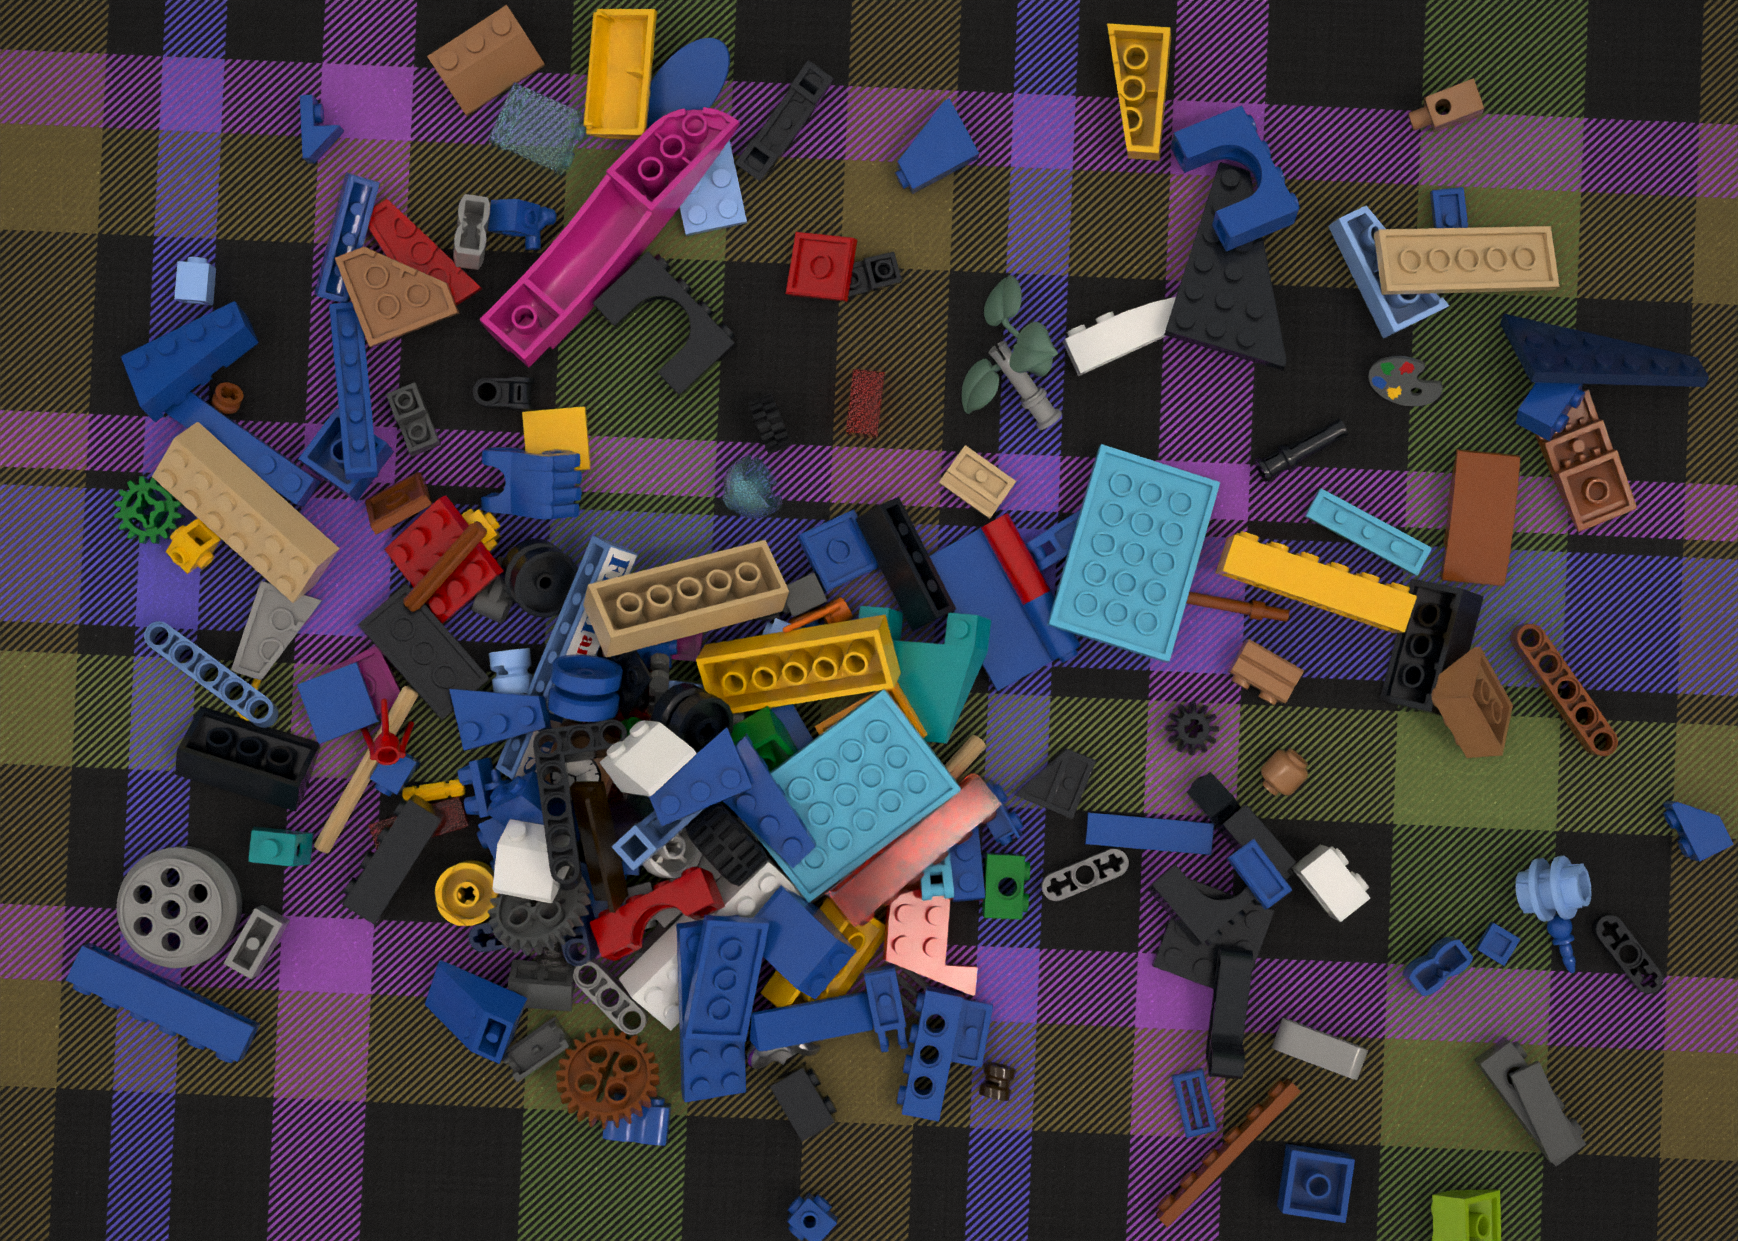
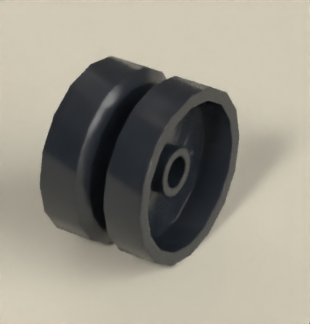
M532 538L519 542L509 550L501 564L503 572L500 574V580L504 591L522 610L534 617L549 618L560 614L578 567L556 545L545 539Z
M689 683L672 686L663 693L655 704L651 716V721L661 722L692 747L696 753L703 749L726 727L730 735L733 731V714L730 706L721 698Z

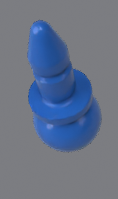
M1556 914L1552 920L1547 922V931L1553 937V945H1559L1563 964L1570 973H1574L1576 960L1570 943L1575 940L1574 935L1571 934L1572 922L1570 919L1564 920L1559 914Z

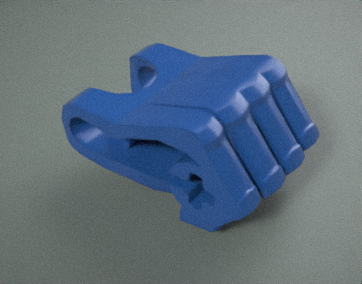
M490 447L482 450V463L498 468L504 474L506 481L503 492L491 493L481 497V508L483 511L543 520L579 516V504L574 502L581 500L582 495L581 487L574 485L581 484L582 480L581 471L574 469V467L580 466L579 453L570 450L554 449L544 451L542 454H532L513 447Z

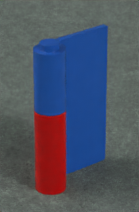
M1008 513L930 555L956 607L953 613L979 615L991 620L988 652L982 666L996 691L1003 689L1051 661L1060 658L1063 663L1078 655L1076 648L1081 645L1075 634L1047 626L1055 598Z

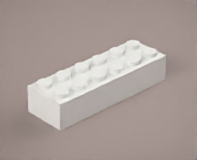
M767 856L768 861L741 886L731 884L723 876L716 882L725 907L710 915H739L740 917L753 918L781 885L802 898L804 897L785 872ZM684 914L619 978L631 998L669 1030H672L679 1023L676 924L698 921Z

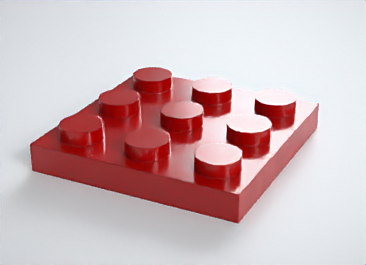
M445 495L432 504L384 550L414 588L469 525ZM480 541L425 604L443 624L503 572V569Z

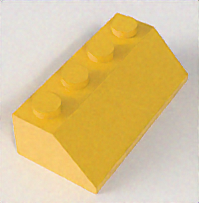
M833 889L820 909L856 949V953L816 999L797 990L777 970L760 993L777 1008L845 995L884 941L885 924L844 895L835 892Z

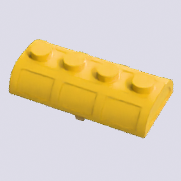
M597 9V12L593 13L583 126L586 127L587 135L605 139L637 140L647 130L658 13L655 9Z

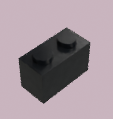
M804 1063L772 1081L770 1084L771 1090L802 1142L835 1123V1116L833 1114L837 1112L829 1095L823 1097L817 1086L821 1085V1082L814 1069L810 1068L807 1070Z

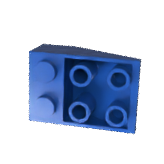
M440 960L425 1005L471 1052L500 1064L514 1038L528 998Z

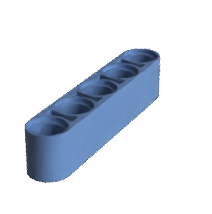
M156 621L147 626L144 632L145 642L163 658L256 726L267 728L276 722L279 713L277 706L257 689L168 624ZM162 631H167V641L164 644L156 645V635ZM192 649V660L188 663H181V653ZM210 668H218L217 678L214 681L206 682V671ZM236 686H243L244 692L242 697L238 700H230V691ZM267 704L269 707L268 714L264 718L256 719L254 715L256 708L259 705Z

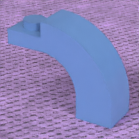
M654 810L645 819L634 825L612 848L634 871L669 843L703 810L664 827L661 826Z

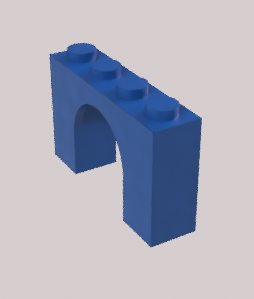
M1242 105L1174 132L1170 146L1184 173L1210 162L1223 159L1237 161L1253 173L1257 182V191L1249 198L1220 209L1215 213L1212 226L1226 252L1294 224L1299 210L1297 197L1293 192L1289 193L1281 168L1279 166L1275 167L1270 158L1271 152L1268 144L1264 140H1260L1253 117L1250 114H1246Z

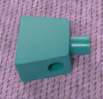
M253 827L248 862L282 866L311 864L314 833ZM298 844H299V845H300V850H299V854H298V856H297V847H298Z

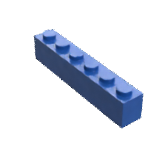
M92 943L81 947L66 978V981L74 984L72 987L74 990L85 995L96 994L102 997L101 1002L115 1009H119L121 1006L131 1011L130 1016L142 1022L150 1020L159 1024L158 1029L171 1036L180 1034L188 1038L187 1043L202 1050L207 1047L216 1052L215 1056L228 1063L238 1062L245 1057L260 1026V1023Z

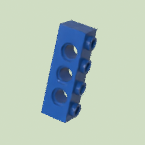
M926 986L924 993L918 992L915 1011L921 1013L918 1024L912 1023L909 1042L914 1043L912 1055L906 1054L903 1073L908 1074L906 1086L900 1085L897 1097V1104L902 1105L903 1115L939 1122L964 998L963 992L933 986ZM934 1014L940 1015L944 1019V1024L937 1029L929 1027L926 1023L928 1017ZM931 1045L937 1048L938 1054L933 1059H925L920 1054L921 1049ZM925 1076L932 1081V1085L926 1090H920L914 1085V1082L917 1078Z

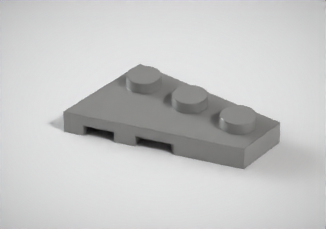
M261 580L231 671L262 680L322 600L304 594L292 603L271 583Z

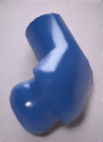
M545 206L540 207L537 236L525 237V250H541V230L546 225L556 222L557 215L554 209H547Z

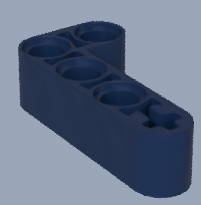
M589 905L585 906L589 915L580 916L584 925L574 926L572 929L576 935L574 937L568 934L565 935V945L561 944L566 961L573 966H582L595 959L600 953L589 923L595 920L593 910ZM491 919L474 926L470 930L469 942L476 951L489 952L505 948L496 937L491 938L485 935L493 933V929L488 922ZM578 942L586 947V956L579 952Z

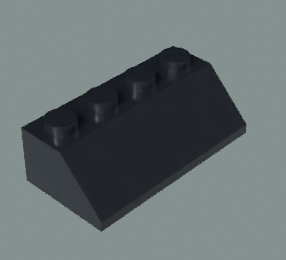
M1411 579L1409 593L1416 595L1417 598L1405 632L1397 633L1380 700L1442 716L1438 708L1433 705L1432 690L1436 688L1438 675L1470 651L1484 596L1462 588Z
M200 706L177 749L175 775L296 812L307 791L321 744L274 728H261L251 721Z

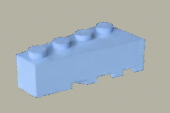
M1367 206L1337 219L1328 226L1383 339L1449 306L1444 298H1440L1436 293L1382 295L1374 233L1379 229H1385V227Z

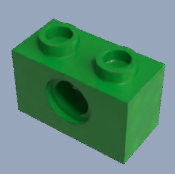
M985 852V899L982 901V916L984 918L1022 920L1023 912H1028L1029 894L1024 893V880L1029 881L1030 862H1025L1023 854ZM1006 877L1012 878L1015 882L1014 890L1010 894H1001L998 889L999 882Z

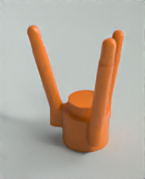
M839 597L822 607L790 619L788 621L790 625L785 626L783 632H790L820 618H823L826 624L849 621L853 619V615L844 599Z

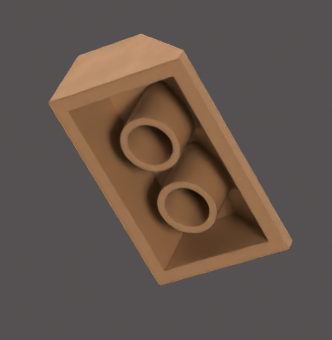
M507 5L427 56L466 116L545 66Z
M1474 647L1438 675L1436 688L1432 690V702L1440 711L1444 724L1451 730L1456 744L1460 746L1466 758L1503 756L1513 705L1482 648Z

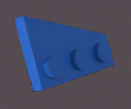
M449 689L464 751L552 727L544 696Z

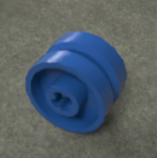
M575 654L556 658L552 662L550 678L555 685L549 689V710L563 718L583 722H598L614 718L618 714L620 697L616 691L621 687L623 673L621 666L609 659L592 655Z

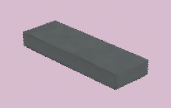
M1535 1061L1509 1073L1508 1075L1547 1160L1552 1163L1580 1150L1540 1062Z

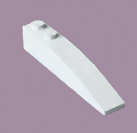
M1176 297L1152 302L1116 316L1111 311L1096 318L1097 324L1086 329L1083 324L1068 331L1069 337L1064 339L1063 344L1077 375H1083L1166 337L1164 334Z

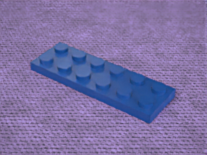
M703 920L676 924L681 1094L684 1102L746 1092L745 1042L687 1040L681 1034Z

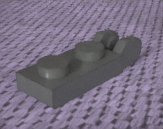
M664 653L653 654L650 658V669L652 670L650 674L653 679L649 683V713H653L655 704L669 688L670 658Z

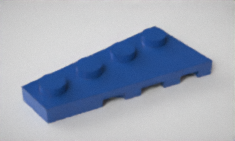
M746 733L735 744V747L753 789L723 802L794 868L816 847V842L796 810L792 808L786 799L781 786L774 780L762 756H759L752 745L753 742Z

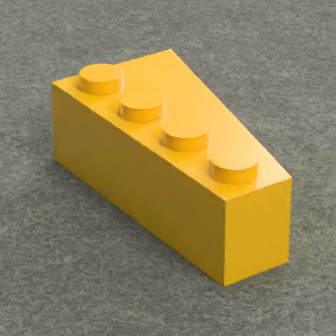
M1107 23L1128 159L1160 161L1171 29L1170 27Z

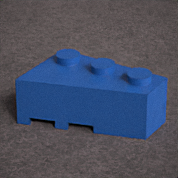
M726 727L652 796H649L661 826L664 827L753 789L728 728Z

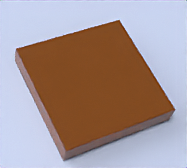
M417 472L366 499L365 504L370 526L377 535L431 506L432 502L426 480L421 472Z

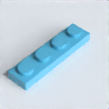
M1322 488L1318 490L1304 516L1414 576H1418L1432 549L1430 546Z

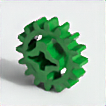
M139 476V484L134 481H128L130 490L120 489L119 494L124 498L122 501H114L115 506L121 507V512L114 514V518L123 519V523L118 528L123 531L129 529L130 531L127 536L129 539L134 540L139 535V543L146 544L149 537L153 544H159V536L169 540L171 536L169 530L179 528L175 523L176 519L185 518V515L178 513V508L184 505L176 501L175 497L153 477L150 483L145 476ZM153 489L161 492L167 500L160 501L157 499ZM137 495V500L135 501L133 506H131L132 500ZM149 505H153L155 511L150 512V515H145L144 510L148 509ZM168 514L167 520L162 525L161 521L163 520L165 515ZM132 520H140L146 531L138 528Z

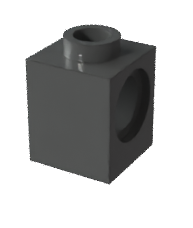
M815 573L787 585L789 594L783 611L785 615L791 612L795 618L828 602Z

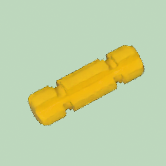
M459 779L450 780L449 783L443 781L419 785V788L416 786L405 787L402 790V796L407 801L413 794L425 801L445 799L449 795L451 797L463 796L465 794V786H462Z

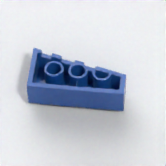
M234 301L122 355L121 358L140 407L156 423L164 416L163 412L173 404L178 406L187 399L185 395L199 384L205 385L212 379V374L222 366L227 368L259 342L249 318Z

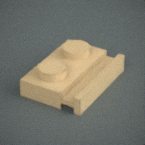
M966 445L939 481V484L989 519L1016 483L1013 478Z

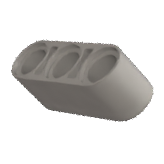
M593 959L582 966H576L573 978L577 986L621 1031L634 1035L643 1030L648 1021L647 1010L631 998L625 987L600 961ZM587 965L595 968L597 972L596 980L591 982L584 980L581 976V968ZM612 988L618 992L619 1001L616 1004L605 1002L603 999V991L605 989ZM628 1011L639 1013L641 1024L635 1027L628 1025L625 1021V1013Z
M1282 1018L1272 1048L1355 1080H1358L1368 1050L1361 1046L1286 1018Z

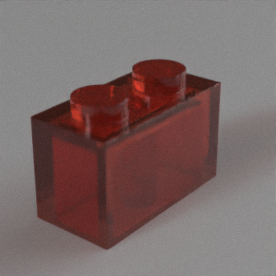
M853 369L846 435L877 438L885 372Z

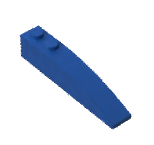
M192 391L185 395L187 399L178 406L173 404L164 411L187 429L196 422H199L271 488L298 506L304 507L322 482L224 413L219 412Z

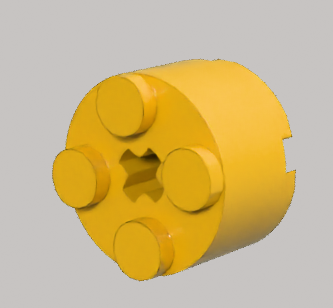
M467 860L453 865L444 871L435 886V898L440 914L447 921L458 926H473L490 918L488 910L494 908L490 899L500 897L492 889L493 869L483 862ZM471 886L476 897L466 900L464 898L466 892L463 888L466 889Z

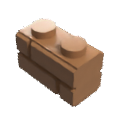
M1246 639L1227 672L1233 675L1232 682L1246 690L1251 685L1261 691L1258 697L1275 706L1277 701L1280 703L1287 702L1304 670L1254 641Z

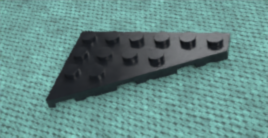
M1219 162L1164 335L1284 371L1287 360L1263 237L1226 252L1212 226L1216 211L1245 200L1254 194L1250 171Z

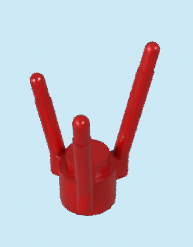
M382 699V733L373 742L367 727L360 730L369 748L370 759L376 760L382 765H392L399 758L406 756V746L411 736L414 722L410 721L400 742L395 734L389 732L387 700Z

